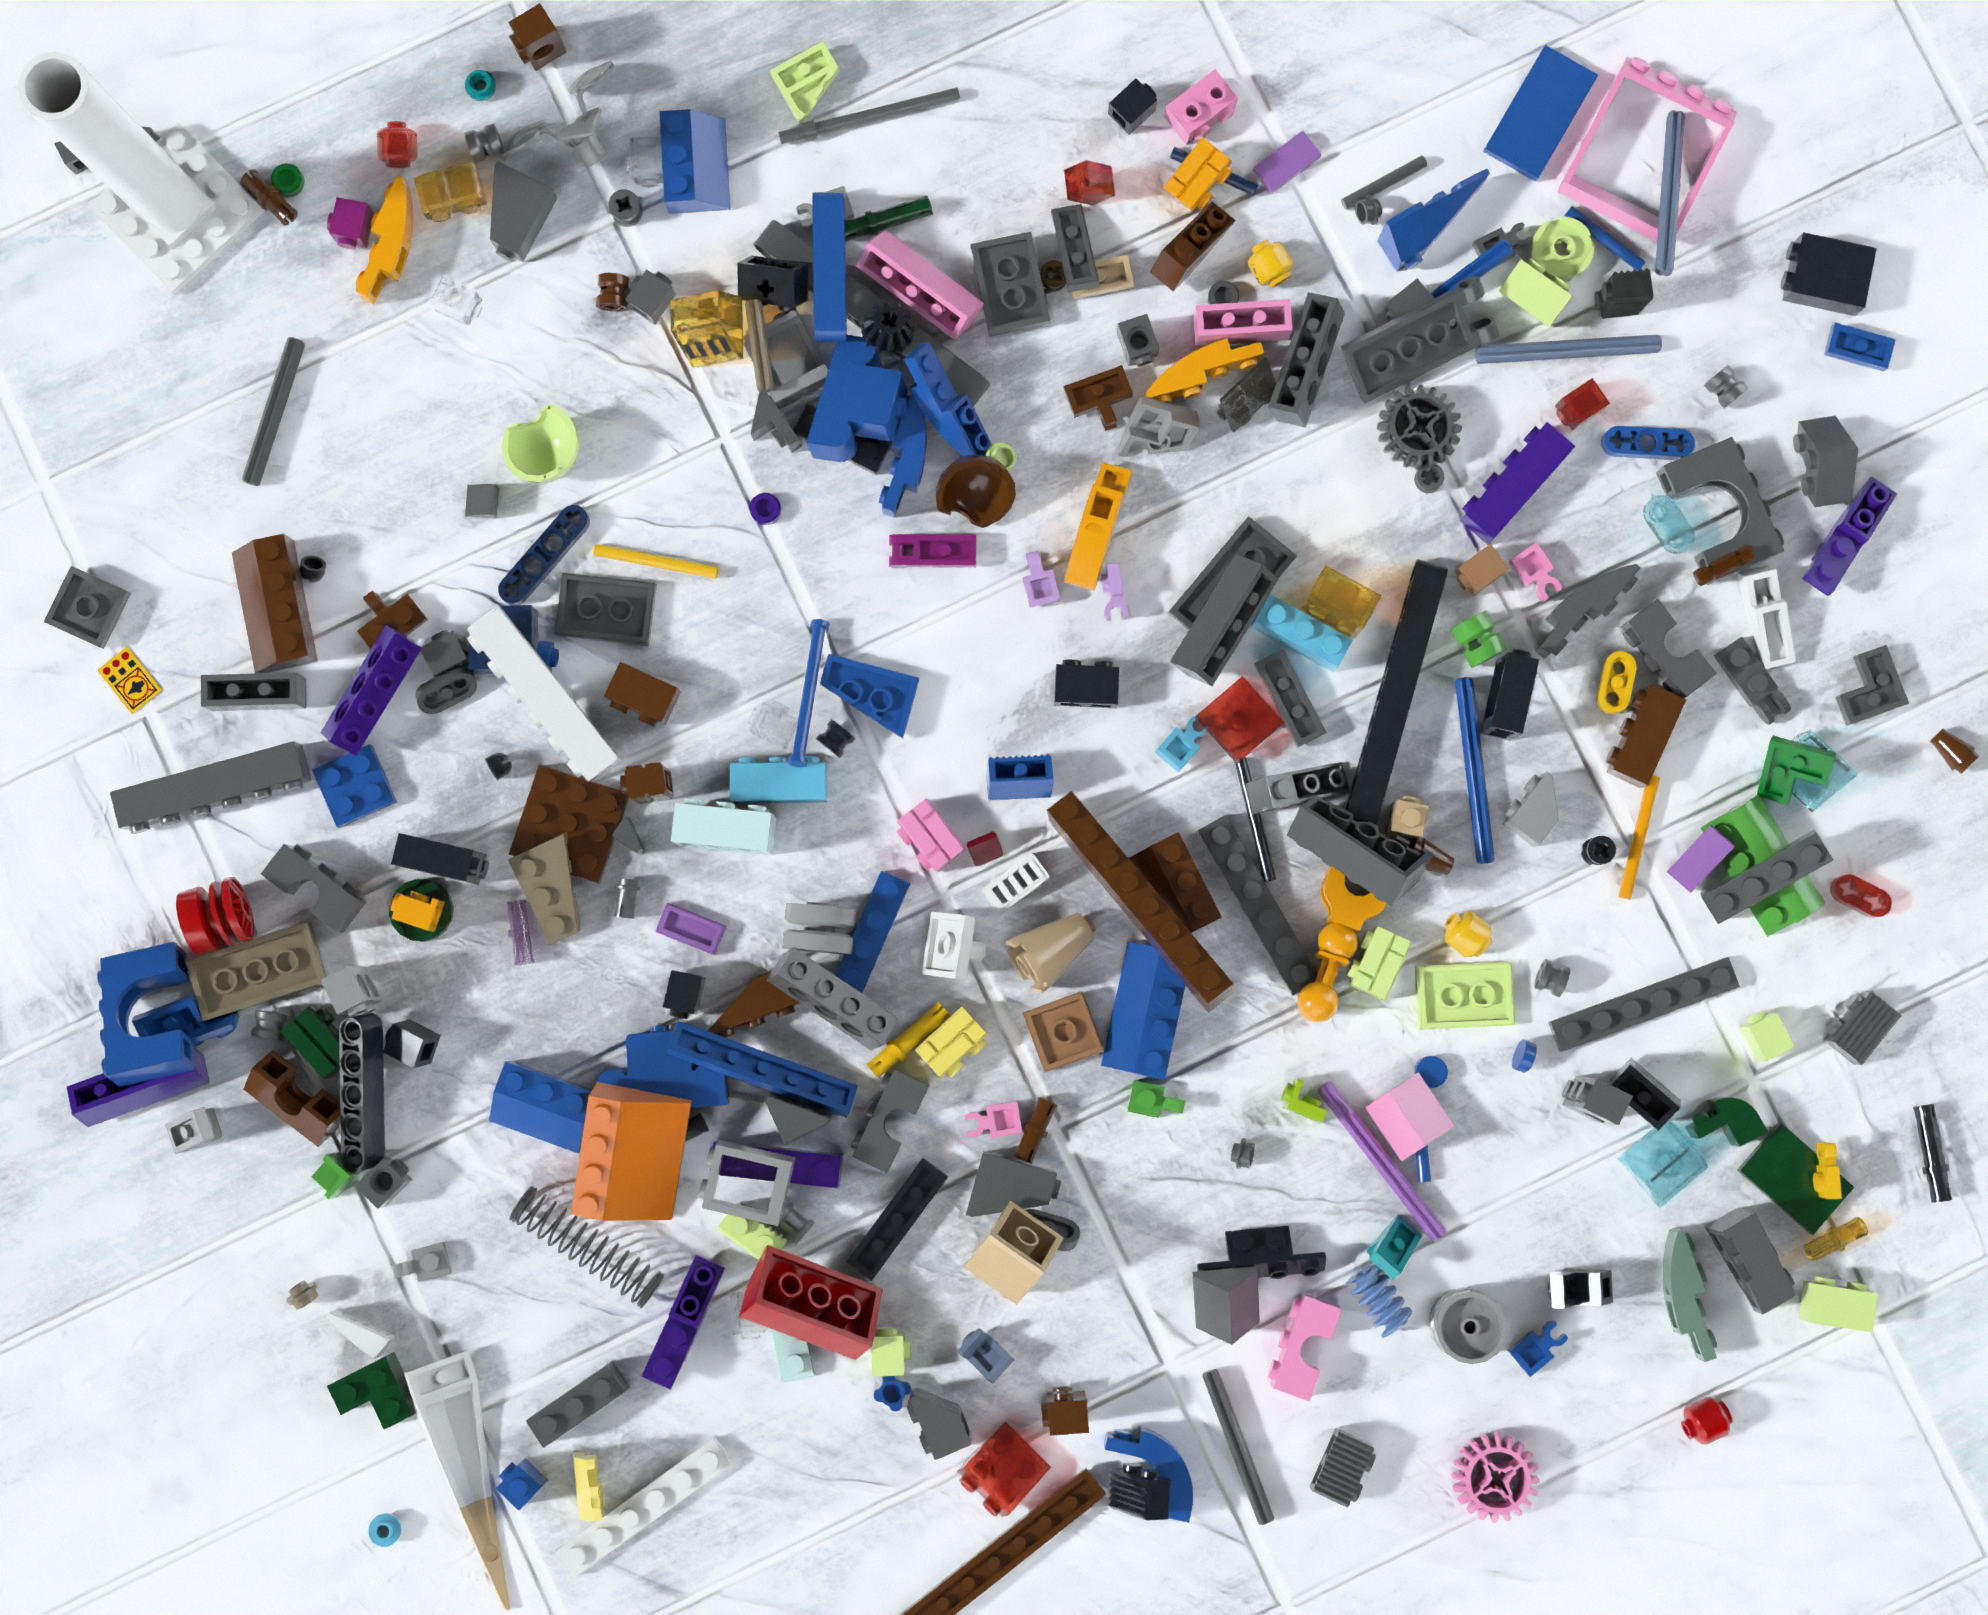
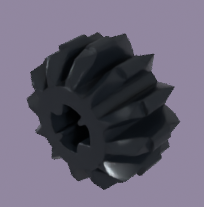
M886 301L883 308L874 304L871 311H866L863 318L864 324H862L861 328L862 337H865L866 347L875 346L876 354L883 350L887 352L889 357L893 350L902 354L905 346H910L915 331V321L911 320L910 311L901 312L900 303L896 307H890L888 301Z

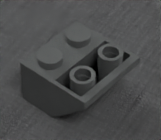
M918 1387L911 1390L906 1407L913 1424L919 1422L922 1430L920 1431L921 1435L919 1438L926 1455L932 1453L934 1460H938L971 1445L972 1433L959 1404Z

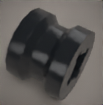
M831 719L827 724L828 729L824 733L819 734L816 740L838 758H841L844 754L843 749L847 744H852L856 738Z

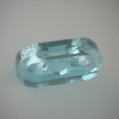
M1656 495L1644 505L1643 517L1666 551L1672 554H1680L1693 545L1695 540L1694 530L1672 498L1666 495ZM1654 508H1660L1663 512V517L1655 516ZM1672 534L1680 536L1681 541L1679 544L1672 541Z

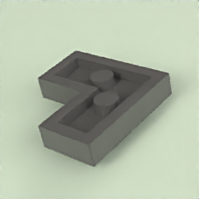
M1887 645L1854 656L1853 659L1864 686L1835 697L1846 726L1910 704Z

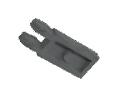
M1743 637L1738 638L1714 655V658L1749 707L1752 706L1765 724L1770 725L1775 721L1772 711L1767 704L1761 701L1766 696L1770 697L1781 713L1786 714L1791 710L1786 697L1778 690L1779 687Z

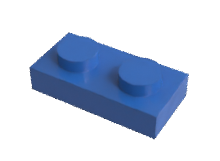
M1835 322L1831 326L1824 355L1884 372L1889 367L1896 339Z

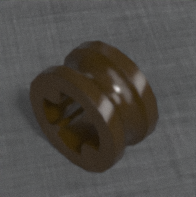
M1051 260L1043 265L1040 272L1043 287L1053 292L1063 289L1067 283L1062 262ZM1050 270L1054 273L1059 270L1061 272L1059 276L1061 280L1059 282L1055 279L1051 282L1048 281L1049 273L1047 272Z

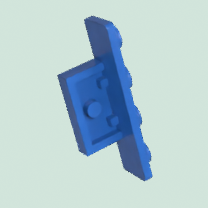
M193 994L133 1017L132 1023L139 1037L181 1029L193 1040V1046L196 1048L212 1037L223 1038L230 1035L237 1028L240 1016L238 1012H234L213 1020L203 1021L197 1000Z

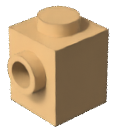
M1403 796L1402 800L1397 799L1392 802L1386 833L1409 839L1422 838L1429 806L1421 805V799L1411 796Z

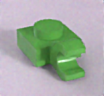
M1134 1080L1127 1112L1159 1118L1161 1109L1183 1113L1185 1101L1163 1096L1165 1086Z

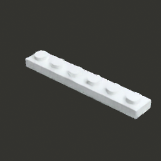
M714 1436L608 1512L602 1520L594 1522L554 1552L570 1577L574 1579L730 1467L733 1462Z

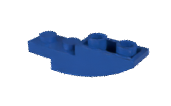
M930 342L920 343L904 359L915 380V383L909 390L916 403L938 433L963 457L967 455L986 456V452L992 443L967 394L957 396Z
M912 394L910 396L906 395L907 407L905 415L901 418L899 425H897L893 440L890 441L892 442V451L901 455V457L895 456L889 474L893 475L889 487L884 485L878 502L883 504V514L893 518L896 516L905 489L914 493L918 492L926 459L927 434L925 415Z

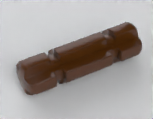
M1744 545L1734 552H1730L1710 562L1708 566L1704 565L1693 572L1694 578L1698 585L1703 586L1713 581L1714 578L1717 579L1739 568L1740 565L1743 566L1753 561L1755 554L1749 545Z

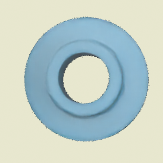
M389 1513L377 1515L370 1522L368 1528L371 1541L380 1547L393 1545L399 1539L402 1531L398 1518ZM381 1525L388 1527V1536L380 1534L379 1527Z

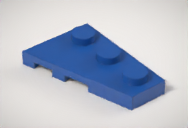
M828 654L820 685L901 739H904L920 679L915 676Z

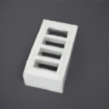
M1031 852L982 888L981 891L998 915H1001L1051 877L1033 852ZM1025 865H1030L1038 876L1037 880H1032L1024 869ZM1017 871L1028 884L1025 889L1022 888L1013 876ZM1006 879L1010 881L1018 892L1014 897L1003 884V881ZM998 886L1008 901L1002 904L992 889Z
M339 1310L329 1312L325 1316V1320L371 1359L381 1356L396 1338L392 1333Z

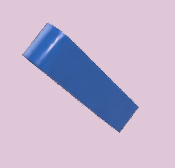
M812 192L815 342H847L844 192Z

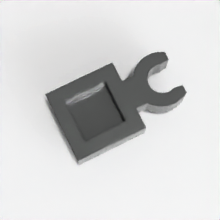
M1524 222L1515 224L1507 235L1501 227L1475 240L1472 246L1479 257L1502 239L1507 240L1510 246L1516 249L1526 248L1533 239L1531 236L1524 240L1517 237L1516 232L1521 231L1525 226ZM1513 249V254L1510 255V256H1509L1508 258H1506L1505 260H1503V261H1502L1501 263H1499L1498 265H1500V264H1502V263H1504V262H1506V261H1508V260L1514 258L1515 255H1516L1514 249Z

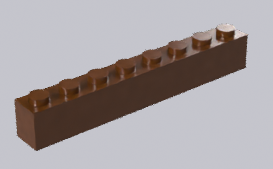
M1070 791L1048 808L1047 815L1050 824L1204 1009L1209 1013L1231 996L1234 991V983L1076 795Z

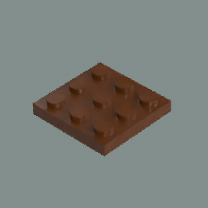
M538 765L509 855L516 856L567 832L568 856L572 865L571 875L600 884L615 841L612 834L622 820L629 797H627V794L623 795L620 790Z

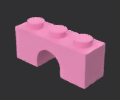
M1301 1293L1299 1299L1294 1298L1289 1311V1317H1292L1289 1330L1283 1329L1278 1343V1347L1282 1348L1278 1361L1272 1360L1267 1374V1378L1271 1379L1270 1385L1273 1389L1310 1402L1320 1370L1316 1366L1302 1360L1301 1346L1311 1336H1322L1330 1340L1332 1339L1342 1311L1339 1306L1305 1293Z

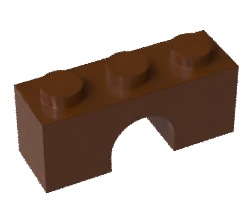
M271 1050L251 1069L243 1090L319 1147L339 1128L341 1123L340 1101L323 1088L314 1097L302 1092L295 1082L297 1068L274 1050Z

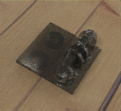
M1266 357L1219 399L1220 404L1216 414L1223 421L1228 420L1233 433L1240 426L1246 425L1251 420L1253 414L1271 400L1276 382Z

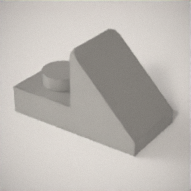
M205 1107L195 1109L165 1124L175 1154L222 1137L213 1108L205 1109Z

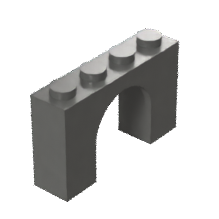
M1733 437L1668 463L1656 472L1668 501L1697 488L1713 486L1728 492L1739 506L1741 521L1735 536L1731 540L1702 551L1694 558L1700 568L1704 565L1708 566L1710 562L1730 552H1734L1744 545H1749L1755 554V559L1743 566L1740 565L1739 568L1717 579L1714 578L1713 581L1706 585H1710L1784 552L1782 534L1777 528L1774 529L1769 518L1771 516L1770 508L1766 501L1761 500L1757 491V480L1752 472H1748L1744 463V451L1738 443H1735Z

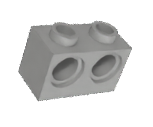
M349 965L321 979L337 1014L353 1017L371 1013L375 1010L374 1004L382 1001L367 968L364 966Z

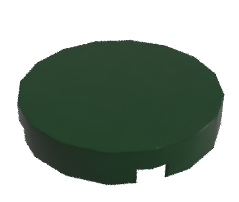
M415 879L405 882L395 891L392 896L393 899L397 893L410 896L411 891L429 896L428 903L430 904L432 898L444 901L445 904L435 932L392 919L393 911H391V906L389 905V917L392 926L401 936L411 941L427 942L438 938L447 931L453 920L454 906L450 894L442 885L432 880Z

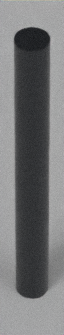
M1239 758L1234 760L1263 879L1265 882L1274 881L1277 879L1260 813L1252 814L1245 786L1246 783L1252 782L1247 758Z

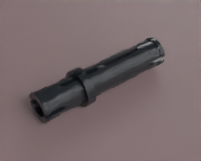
M1935 1105L1914 1106L1913 1110L1917 1121L1925 1167H1922L1923 1174L1927 1176L1931 1203L1953 1200L1947 1171H1950L1949 1164H1945Z

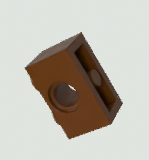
M540 3L508 22L513 34L509 35V38L515 46L517 54L524 64L530 62L535 71L567 53L556 27Z

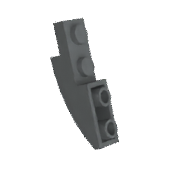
M1633 564L1615 569L1595 578L1576 590L1545 618L1554 628L1534 651L1543 659L1551 653L1557 656L1568 643L1564 639L1571 630L1577 632L1588 620V617L1584 615L1585 613L1593 620L1601 614L1607 617L1618 604L1614 600L1621 591L1626 594L1638 581V578L1634 575L1641 567Z

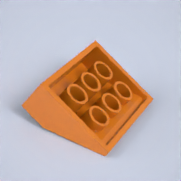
M597 1082L588 1097L571 1215L601 1221L672 1220L692 1100Z

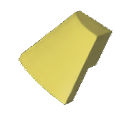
M586 1451L573 1452L579 1519L584 1521H600L604 1517L602 1482H599L597 1455H586Z

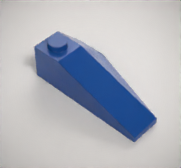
M1487 168L1457 183L1451 188L1450 194L1446 195L1442 190L1435 194L1425 205L1419 202L1386 221L1377 242L1396 272L1404 267L1410 270L1423 261L1422 256L1484 185L1490 175Z

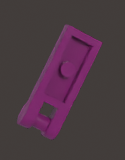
M889 535V546H892V556L889 557L890 568H976V535ZM904 546H913V556H904Z

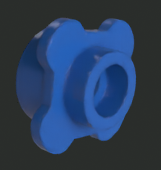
M883 1376L882 1385L874 1391V1399L876 1402H882L889 1406L892 1411H899L903 1406V1399L911 1393V1385L908 1382L899 1381L895 1376ZM891 1389L896 1391L894 1395L889 1393Z

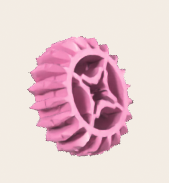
M1497 1432L1492 1434L1491 1442H1489L1487 1435L1484 1433L1480 1434V1445L1473 1439L1468 1440L1472 1449L1469 1452L1463 1447L1459 1449V1452L1465 1457L1464 1460H1453V1464L1461 1468V1470L1451 1472L1453 1479L1461 1480L1452 1486L1455 1492H1463L1457 1498L1459 1503H1468L1466 1510L1470 1514L1478 1510L1477 1514L1480 1520L1486 1519L1489 1514L1490 1520L1493 1523L1498 1522L1499 1513H1501L1506 1522L1511 1520L1510 1511L1512 1510L1517 1516H1522L1523 1513L1519 1506L1523 1503L1526 1507L1530 1508L1532 1505L1526 1498L1527 1495H1538V1491L1530 1487L1531 1484L1540 1483L1538 1476L1530 1474L1539 1469L1536 1463H1528L1532 1459L1533 1454L1530 1451L1522 1452L1524 1444L1521 1441L1513 1445V1437L1510 1435H1506L1501 1442V1436ZM1503 1452L1513 1456V1459L1509 1462L1504 1460L1501 1463H1492L1487 1454ZM1478 1461L1481 1466V1474L1474 1481L1475 1485L1471 1486V1473ZM1488 1466L1499 1474V1483L1503 1489L1492 1481L1493 1478ZM1519 1469V1483L1516 1490L1512 1493L1509 1482L1517 1474L1516 1470ZM1496 1491L1504 1500L1500 1502H1486L1480 1500L1477 1496L1482 1493L1486 1495Z

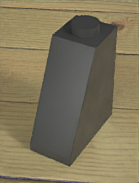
M499 161L494 166L490 241L496 248V254L508 261H512L515 258L524 262L551 212L557 196L551 187Z
M983 1151L966 1216L976 1217L1001 1213L1010 1201L1022 1209L1049 1205L1051 1198L1057 1199L1061 1180L1056 1179L1057 1172Z

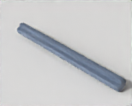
M1675 110L1670 111L1666 118L1655 272L1659 276H1670L1674 270L1685 123V114L1682 111L1677 112Z
M1655 334L1480 345L1476 348L1475 358L1478 364L1658 353L1662 349V339L1660 335Z

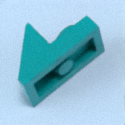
M1398 1214L1368 1248L1369 1259L1394 1280L1403 1271L1423 1235Z

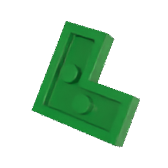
M1773 735L1769 742L1757 794L1762 798L1788 805L1792 797L1796 778L1827 786L1837 753Z

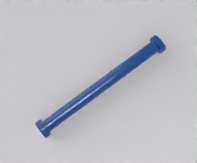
M813 619L810 624L813 632L793 754L788 758V764L794 767H806L808 761L805 753L824 636L825 632L829 630L830 625L828 621L822 619Z

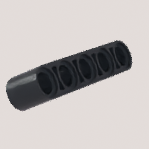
M374 1013L345 1018L339 1028L341 1160L344 1168L350 1173H359L374 1168L385 1157L383 1025L381 1019Z

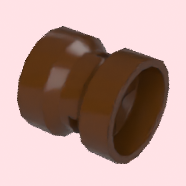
M609 272L599 274L597 285L601 290L600 294L596 297V307L611 312L626 311L625 291L629 288V277Z

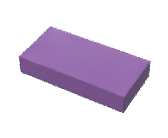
M1301 131L1254 166L1253 171L1268 191L1273 194L1320 159L1322 154L1304 131Z
M1710 824L1667 870V873L1692 893L1735 845Z
M667 903L655 932L715 955L727 926Z

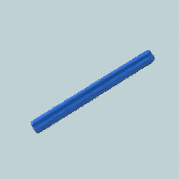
M1462 677L1455 681L1475 855L1478 864H1488L1494 862L1495 857L1474 682L1471 677Z

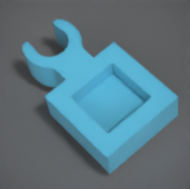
M1197 716L1189 720L1186 724L1185 732L1176 727L1155 751L1159 757L1178 773L1200 749V746L1194 740L1202 738L1208 731L1207 725L1200 732L1193 729L1192 724L1198 718Z

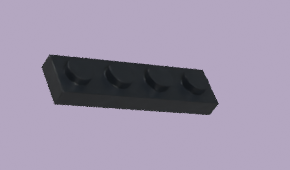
M923 1157L846 1262L872 1281L949 1176Z

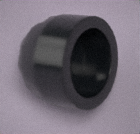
M317 556L303 557L299 568L301 577L304 580L308 579L310 583L319 582L325 575L326 562Z
M495 753L485 758L496 780L505 777L512 768L511 761L503 764V761L508 758L504 753Z

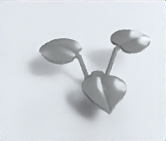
M608 61L587 70L569 87V93H575L582 115L575 122L563 128L559 133L545 125L546 122L544 120L528 125L512 138L505 149L502 159L506 162L508 155L528 146L539 135L546 133L567 147L572 154L577 152L587 167L593 166L603 159L607 152L596 138L598 134L595 131V124L602 110L597 107L587 111L583 100V93L586 88L597 82L608 68H614L613 62ZM567 139H571L573 141V144L567 141Z

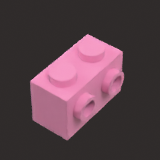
M1214 69L1166 105L1164 117L1187 145L1194 139L1198 142L1202 137L1205 138L1211 131L1210 127L1218 121L1222 124L1229 120L1236 112L1234 109L1236 108L1238 97L1216 69Z

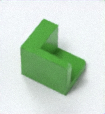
M335 1152L326 1154L323 1158L325 1162L311 1176L327 1191L324 1196L328 1200L338 1198L359 1175V1173L348 1172L342 1164L341 1156Z

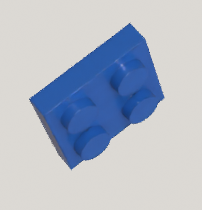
M371 744L362 747L357 756L348 753L312 769L334 823L338 828L397 803L375 749Z

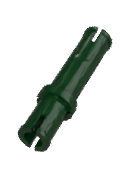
M926 195L916 200L873 213L871 210L866 211L863 216L845 221V242L871 234V236L878 235V231L933 215L928 196Z

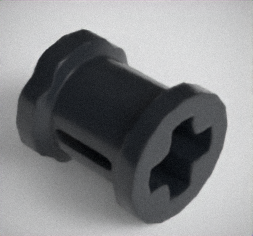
M1606 836L1590 838L1582 845L1581 856L1589 865L1599 866L1606 864L1616 854V845L1613 840ZM1601 845L1603 847V850L1600 852L1601 856H1594L1595 846Z

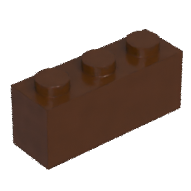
M1654 684L1644 687L1643 690L1639 689L1631 703V706L1635 707L1631 718L1626 717L1619 729L1618 734L1622 738L1617 747L1613 746L1606 758V763L1609 764L1606 773L1638 788L1648 786L1686 699Z

